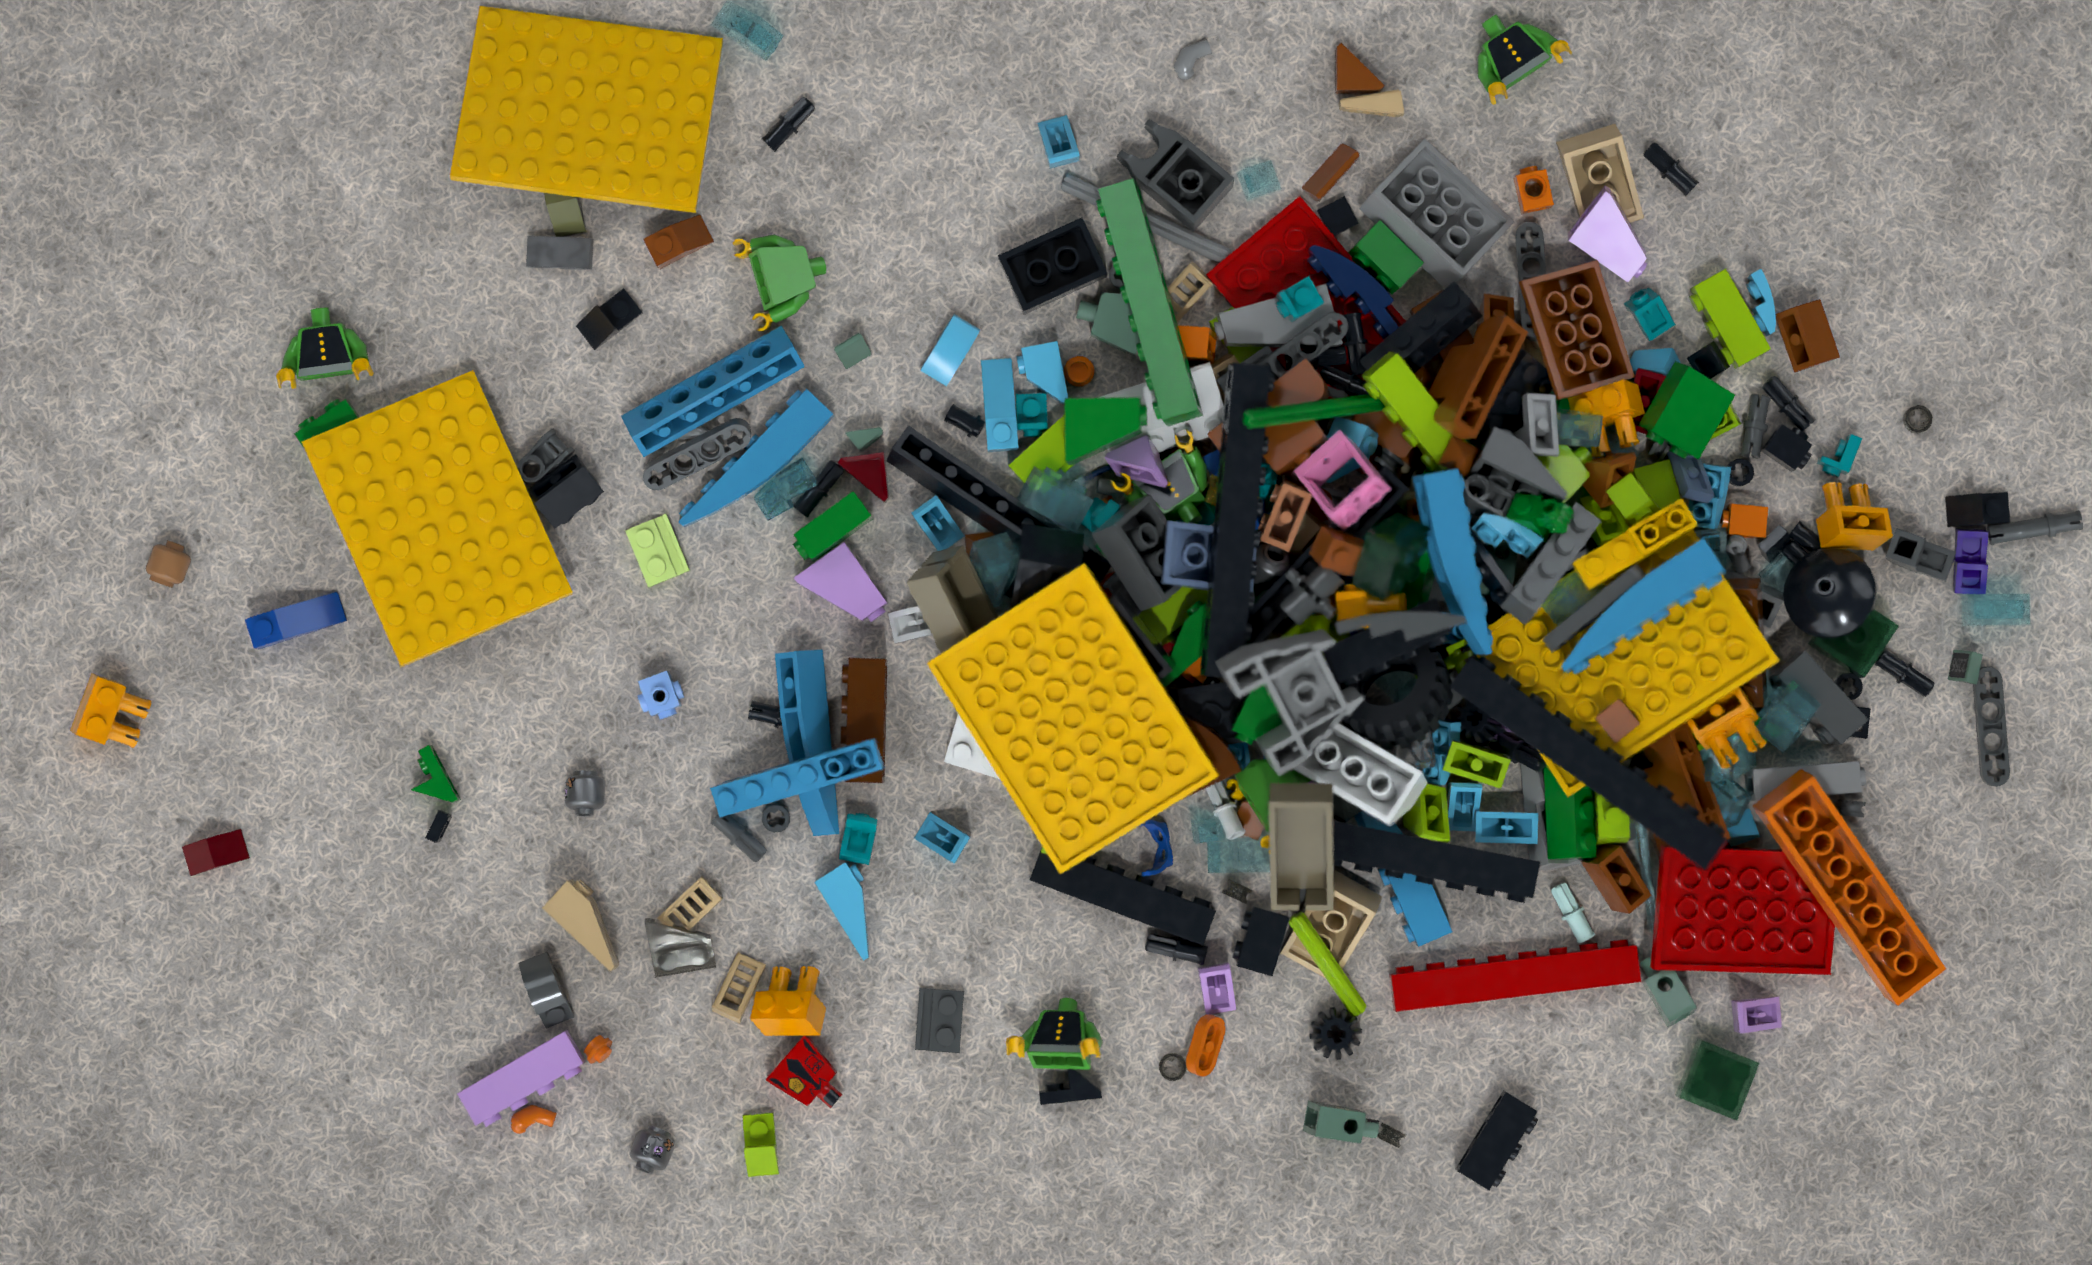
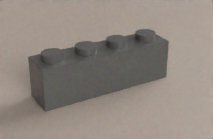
M1577 502L1571 507L1574 514L1572 519H1570L1571 521L1568 524L1566 533H1552L1549 536L1547 542L1542 546L1500 606L1525 625L1537 613L1601 522L1600 519Z

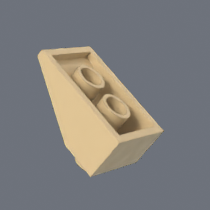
M1615 124L1556 142L1579 218L1604 185L1611 189L1629 223L1644 219L1623 137Z
M1334 870V911L1304 909L1303 913L1341 969H1343L1374 918L1382 896ZM1292 930L1280 953L1325 978L1294 930Z
M573 879L567 880L542 909L609 971L615 970L620 964L596 900L591 897L594 891L581 879L576 882Z

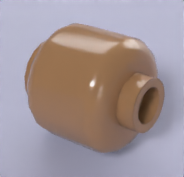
M167 540L166 545H155L145 568L146 572L151 575L149 580L173 588L174 584H181L191 563L190 556L183 553L185 546Z

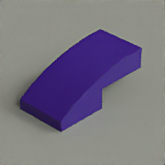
M1956 528L1954 593L1986 595L1988 574L1986 558L1989 534L1987 530Z

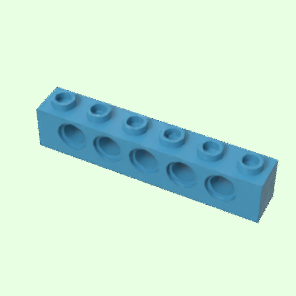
M780 326L621 415V418L643 457H646L805 366L784 328Z

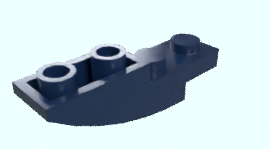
M1313 245L1308 249L1310 257L1307 260L1316 273L1321 271L1329 280L1325 284L1335 298L1341 296L1345 301L1355 294L1357 299L1354 300V303L1363 315L1370 314L1376 322L1372 326L1382 340L1399 328L1386 310L1394 302V299L1369 273L1346 257L1317 245Z

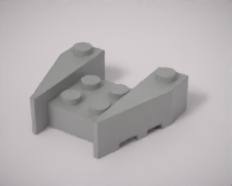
M1324 629L1242 646L1215 661L1226 684L1237 698L1264 684L1283 724L1260 736L1256 741L1268 764L1278 776L1305 762L1314 753L1312 750L1323 739L1326 740L1334 732L1332 729L1345 715L1349 716L1364 700L1363 696L1353 685L1340 691L1321 654V651L1335 644L1333 638Z

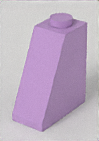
M1604 185L1569 231L1568 240L1623 280L1629 282L1633 276L1638 278L1647 266L1645 262L1647 259L1646 251L1611 189Z
M844 542L794 577L801 586L861 621L868 618L872 622L886 612L883 607L888 603Z

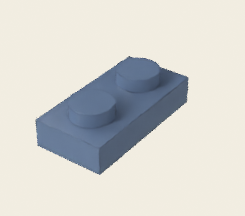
M1669 451L1667 456L1670 459L1682 497L1691 501L1709 503L1714 497V492L1701 457L1698 460L1688 455L1684 460Z

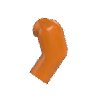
M528 1105L515 1112L511 1117V1129L515 1133L522 1134L525 1133L527 1127L536 1122L553 1127L557 1113L535 1105Z

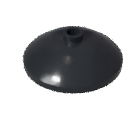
M1822 548L1808 553L1792 567L1784 584L1783 600L1789 617L1799 629L1817 638H1839L1857 630L1870 616L1876 602V581L1871 569L1858 555L1842 548ZM1825 583H1830V589L1822 592L1821 586Z

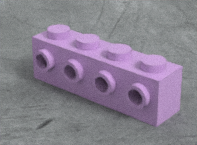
M566 1030L462 1090L457 1095L475 1126L483 1122L485 1127L502 1118L499 1113L500 1111L509 1106L514 1111L527 1104L526 1096L537 1091L540 1096L556 1087L553 1081L557 1078L564 1076L568 1080L582 1072L580 1065L586 1061L569 1031Z

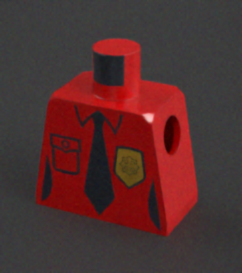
M803 1036L765 1079L806 1106L817 1096L831 1108L843 1095L829 1083L837 1074V1071L809 1036Z

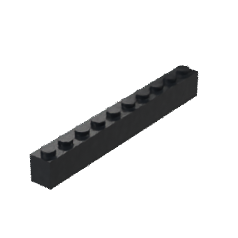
M1242 363L1228 364L1200 675L1223 677L1215 661L1245 646V642H1249L1251 638L1252 626L1251 623H1247L1248 610L1252 611L1254 606V592H1250L1251 579L1255 580L1257 574V561H1253L1254 548H1258L1260 542V530L1256 529L1257 517H1261L1263 510V499L1259 498V488L1264 486L1266 468L1261 466L1262 455H1266L1268 452L1269 438L1264 436L1265 427L1250 429L1247 425H1244L1243 419L1246 410L1271 407V405H1267L1268 392H1272L1274 388V374L1270 373L1271 366Z
M1472 656L1450 685V688L1705 871L1710 868L1729 841L1723 836L1726 833L1725 829L1712 820L1707 825L1698 818L1701 812L1687 802L1681 806L1672 800L1675 795L1672 791L1660 783L1657 788L1646 781L1649 775L1634 765L1631 769L1621 763L1624 758L1610 747L1606 751L1595 744L1598 738L1584 728L1580 733L1570 726L1573 721L1558 710L1555 714L1544 708L1547 702L1532 692L1530 696H1527L1519 690L1522 686L1520 682L1508 674L1502 678L1495 673L1494 670L1497 666L1483 656L1479 660Z

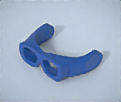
M1149 819L1138 826H1145L1159 845L1152 869L1141 872L1142 877L1159 874L1167 867L1173 865V854L1169 843L1170 836L1165 822ZM1159 831L1162 834L1163 840L1160 839ZM1163 850H1165V858H1164V860H1163V855H1162Z

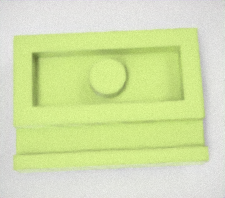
M667 514L625 530L648 587L690 571Z

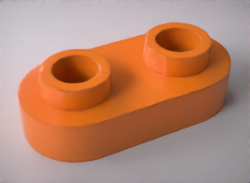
M1206 1014L1197 1022L1186 1056V1067L1190 1073L1205 1077L1213 1071L1225 1035L1226 1028L1222 1018Z

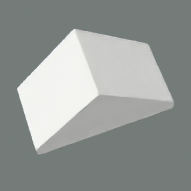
M918 606L888 613L894 643L932 635L928 625L923 620Z

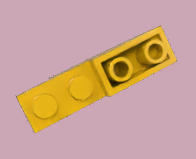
M1681 498L1628 528L1625 533L1572 563V566L1587 591L1644 561L1695 528L1698 524Z

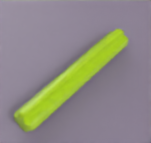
M1303 912L1292 915L1289 925L1350 1015L1358 1016L1362 1014L1366 1009V1004Z

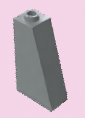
M1324 284L1316 287L1324 304L1292 323L1288 317L1284 319L1280 315L1275 305L1278 299L1273 298L1219 313L1217 316L1218 322H1214L1216 336L1218 340L1223 339L1227 347H1265L1267 345L1269 347H1281L1324 315L1334 312L1327 285ZM1332 318L1327 321L1329 326L1321 332L1319 326L1314 329V332L1321 337L1323 345L1329 341L1324 337L1329 332H1334L1336 335L1340 333L1337 321L1332 320ZM1305 336L1300 341V348H1312V346L1317 348V341L1313 336ZM1342 339L1333 344L1331 347L1341 346L1343 344Z
M1859 761L1744 770L1746 798L1753 801L1762 799L1800 769L1813 775L1826 795L1862 792L1861 786L1866 784L1865 769L1860 767Z

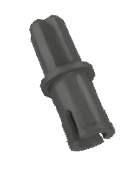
M717 814L712 820L711 824L731 841L729 844L731 846L735 844L753 862L759 861L765 855L767 849L747 831V826H741L731 815L719 817V814Z

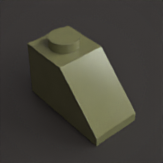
M544 193L556 237L586 232L579 197Z

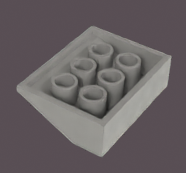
M1426 139L1397 166L1359 208L1375 224L1381 220L1424 262L1421 267L1444 288L1454 281L1458 283L1515 222Z

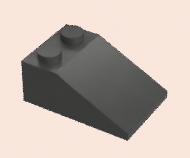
M1496 427L1491 430L1478 447L1480 450L1467 477L1464 478L1465 481L1468 477L1479 474L1515 493L1540 495L1545 500L1554 499L1559 503H1562L1567 496L1564 489L1522 440L1516 438L1512 432Z

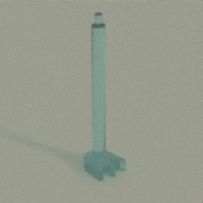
M1629 816V823L1635 824L1642 880L1652 894L1645 901L1647 924L1650 925L1651 933H1653L1656 901L1647 829Z

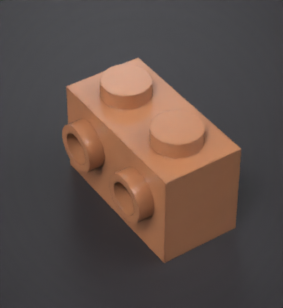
M1286 479L1282 486L1276 484L1269 500L1275 503L1270 515L1264 513L1258 530L1263 532L1261 541L1285 551H1290L1312 497V494L1306 487Z

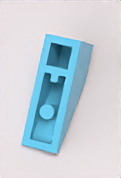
M1012 358L981 360L988 452L1019 450Z
M845 862L814 883L864 961L870 957L864 892L860 884L865 879L855 864L850 867Z

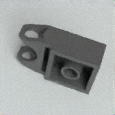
M1148 119L1145 123V129L1153 136V140L1158 146L1157 152L1152 157L1143 159L1121 150L1117 155V160L1128 170L1131 177L1134 178L1144 192L1194 232L1233 188L1234 177L1188 139L1186 140L1176 131L1162 127ZM1193 182L1196 183L1194 190L1185 189L1184 183L1188 185Z

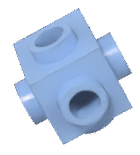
M664 671L638 681L642 694L637 696L643 712L649 711L650 716L658 715L660 720L677 714L675 708L682 706L680 699L684 698V694L679 681L673 682L669 671ZM659 691L665 693V699L662 702H658L656 698Z

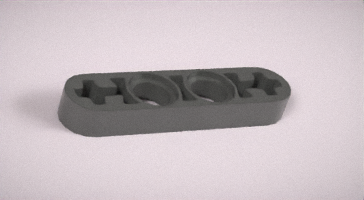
M1534 222L1523 223L1516 231L1518 283L1522 280L1546 274L1543 231ZM1526 230H1532V234L1538 236V238L1533 239V252H1527V240L1521 239V236L1526 235ZM1529 259L1538 261L1540 264L1539 272L1527 274L1523 270L1525 261ZM1519 285L1521 326L1528 331L1526 338L1537 342L1533 329L1527 328V326L1532 325L1529 313H1525L1527 307Z
M1336 312L1328 313L1255 365L1263 366L1268 362L1269 366H1271V371L1278 376L1274 380L1275 382L1305 358L1310 362L1342 339L1348 331V322L1341 314ZM1330 318L1334 321L1340 320L1342 324L1339 326V330L1341 332L1337 335L1334 332H1329L1324 336L1329 341L1323 345L1321 337L1314 332V329L1319 326L1322 332L1328 328L1329 324L1327 321ZM1305 336H1313L1317 341L1316 350L1312 353H1304L1300 349L1301 339ZM1280 354H1288L1291 357L1292 365L1287 371L1281 372L1274 365L1275 358Z
M741 418L731 419L650 460L644 467V484L652 490L665 489L745 448L751 440V427L749 423ZM732 429H736L738 432L743 431L742 438L739 439L737 436H732ZM725 439H727V447L725 446V443H724V440H725ZM707 441H713L718 444L719 450L714 454H708L702 450V445ZM679 455H687L692 459V464L689 467L683 468L676 464L675 459ZM667 462H669L671 469L667 470ZM652 470H656L657 473L663 472L662 479L659 480L656 476L651 478Z
M1638 564L1628 569L1547 634L1542 641L1552 653L1560 649L1599 618L1627 590L1646 576L1645 572Z
M1983 667L1980 668L1977 685L1973 684L1979 769L1983 782L1989 786L1997 787L2005 784L2010 776L2003 679L1997 669ZM1985 672H1989L1990 677H1995V683L1990 684V694L1997 692V698L1988 697L1980 699V693L1987 694L1986 685L1980 684V678L1985 677ZM1988 702L1995 704L1998 709V714L1993 720H1987L1982 716V707ZM1990 733H1995L2000 738V746L1995 751L1988 750L1984 745V739ZM2002 754V760L1996 759L1997 769H2002L2003 775L1998 776L1997 781L1994 782L1993 777L1987 775V770H1991L1993 767L1992 760L1985 761V755L1996 756Z

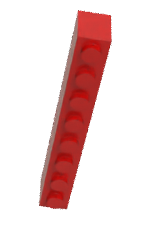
M1628 939L1610 941V947L1598 948V943L1579 945L1580 951L1568 952L1567 946L1549 948L1548 955L1537 956L1536 950L1518 952V958L1506 960V954L1487 956L1488 962L1476 963L1475 958L1458 959L1457 966L1445 967L1444 961L1427 963L1425 970L1414 971V965L1395 967L1396 973L1389 974L1393 1010L1395 1012L1641 982L1637 945L1629 944Z

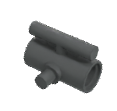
M1319 565L1308 577L1305 574L1301 575L1295 568H1292L1285 577L1293 584L1292 588L1294 591L1279 606L1298 626L1314 611L1322 613L1328 620L1337 614L1338 611L1330 604L1331 600L1329 597L1344 581L1333 570Z

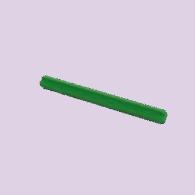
M1370 394L1246 410L1243 423L1251 429L1383 411L1382 409L1385 406L1379 398L1375 400Z

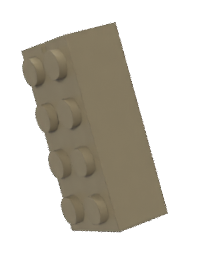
M963 545L933 552L921 565L922 568H919L906 582L910 594L914 597L922 613L923 620L928 625L935 639L936 646L941 653L998 618Z
M1270 783L1271 910H1299L1300 889H1306L1305 910L1334 911L1333 783Z

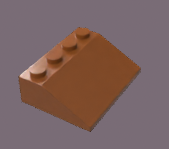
M1598 260L1519 282L1556 400L1573 397L1622 379L1629 380L1635 377Z

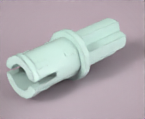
M1561 883L1555 886L1551 893L1564 915L1561 917L1562 920L1567 921L1577 939V943L1580 944L1595 936L1582 912L1584 907L1579 906L1568 884Z

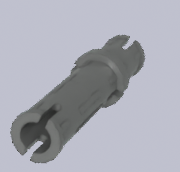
M2080 510L2059 515L2047 513L2041 518L1994 526L1990 525L1987 526V531L1991 535L1988 536L1989 543L1994 545L2048 535L2050 538L2056 537V533L2083 530V523H2080L2082 515Z

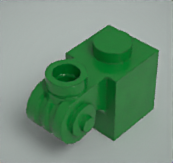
M1516 493L1505 518L1525 526L1543 538L1541 542H1547L1550 532L1557 534L1566 533L1574 511L1568 505L1556 502L1554 499L1545 500L1540 495Z

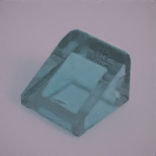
M1271 161L1253 165L1237 172L1247 201L1281 190Z

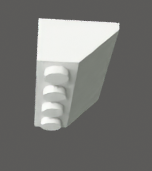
M1210 362L1190 368L1203 413L1201 417L1168 427L1162 419L1157 420L1152 402L1157 401L1154 390L1149 391L1146 382L1098 397L1140 398L1141 405H1147L1148 426H1142L1141 434L1109 448L1108 452L1146 434L1158 452L1178 447L1175 442V434L1181 443L1188 442L1190 436L1187 434L1186 429L1192 432L1193 442L1209 437L1207 433L1223 422L1224 405Z
M1338 723L1332 729L1334 732L1326 740L1323 739L1312 750L1314 753L1305 762L1292 769L1316 783H1333L1334 794L1391 826L1412 808L1427 785L1423 772Z

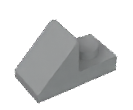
M1526 393L1522 396L1524 427L1515 432V437L1522 440L1534 455L1557 457L1559 455L1556 395Z

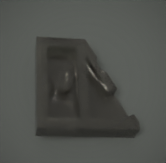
M645 918V928L655 978L716 968L715 953L710 934L699 931L691 932L685 927L674 924L671 927L657 923L655 919Z

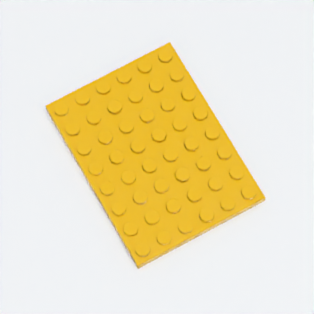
M480 6L450 179L460 182L696 213L723 38Z
M474 370L302 441L304 450L401 668L573 594Z
M1692 529L1638 565L1648 575L1662 564L1700 541V539ZM1574 570L1558 581L1537 613L1526 625L1510 613L1489 625L1487 628L1490 629L1493 636L1492 654L1476 656L1478 659L1483 656L1495 664L1497 667L1494 672L1502 678L1508 674L1520 682L1522 686L1519 690L1527 696H1530L1533 692L1545 700L1547 704L1544 708L1555 714L1558 710L1573 721L1570 724L1573 729L1580 733L1584 728L1598 738L1595 744L1606 751L1610 747L1624 757L1621 761L1623 763L1779 662L1774 651L1724 575H1721L1724 579L1721 583L1709 590L1704 586L1696 591L1697 597L1693 601L1682 607L1679 603L1668 609L1670 615L1656 624L1652 620L1642 626L1644 631L1629 641L1626 637L1615 643L1617 646L1616 650L1603 658L1599 654L1589 660L1591 665L1575 675L1573 671L1570 673L1564 672L1561 666L1581 638L1599 618L1553 653L1542 640L1622 574L1615 578L1612 577L1587 591ZM1617 699H1621L1640 722V725L1615 743L1595 717ZM1539 752L1567 797H1570L1586 786Z
M1086 563L926 663L1060 874L1219 776L1218 771Z

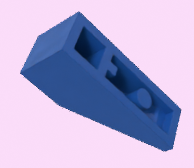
M338 592L244 619L253 647L259 650L347 621Z

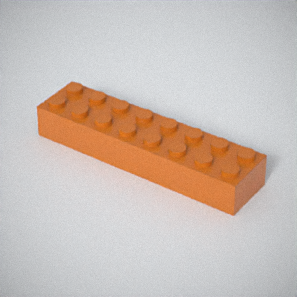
M1800 769L1752 806L1886 999L1899 1006L1947 969L1813 775Z

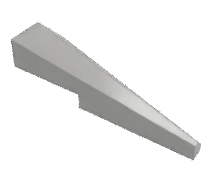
M1527 743L1528 747L1536 750L1534 747ZM1520 763L1525 813H1538V844H1528L1529 860L1539 861V870L1544 871L1582 864L1581 861L1583 859L1548 860L1544 768L1541 772H1536Z

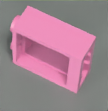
M1341 430L1336 432L1294 470L1295 474L1329 518L1343 530H1346L1351 524L1355 523L1363 513L1373 504L1380 501L1391 489L1358 446ZM1354 457L1369 478L1338 506H1335L1320 486Z

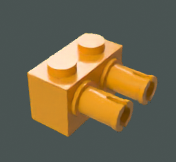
M1622 379L1568 398L1574 427L1587 432L1592 457L1604 456L1603 452L1606 455L1612 452L1605 427L1614 424L1620 448L1632 447L1631 443L1633 445L1640 443L1633 418L1643 415L1645 412L1637 384Z
M1829 482L1822 486L1827 510L1816 519L1821 548L1874 551L1893 537L1888 508L1871 507L1867 484H1863V488L1862 483L1854 484L1848 488L1852 506H1845L1842 483Z
M1367 583L1344 585V591L1335 592L1336 608L1338 611L1337 621L1367 614L1407 611L1406 593L1378 595L1376 589H1368Z
M91 673L70 731L75 735L104 745L108 739L134 748L138 741L126 735L139 738L141 730L116 722V713L122 710L145 719L148 712L137 706L150 709L151 700L126 693V686Z
M1741 687L1686 721L1700 744L1706 750L1712 749L1723 769L1731 767L1726 755L1733 764H1736L1739 760L1738 755L1727 739L1736 732L1739 733L1748 752L1758 750L1752 741L1753 738L1760 748L1766 744L1765 739L1754 723L1760 717Z
M780 966L778 972V967H773L769 990L756 991L750 1020L764 1036H820L826 1007L815 995L820 971L815 967L808 966L806 972V967L802 966L800 968L797 990L787 991L792 971Z

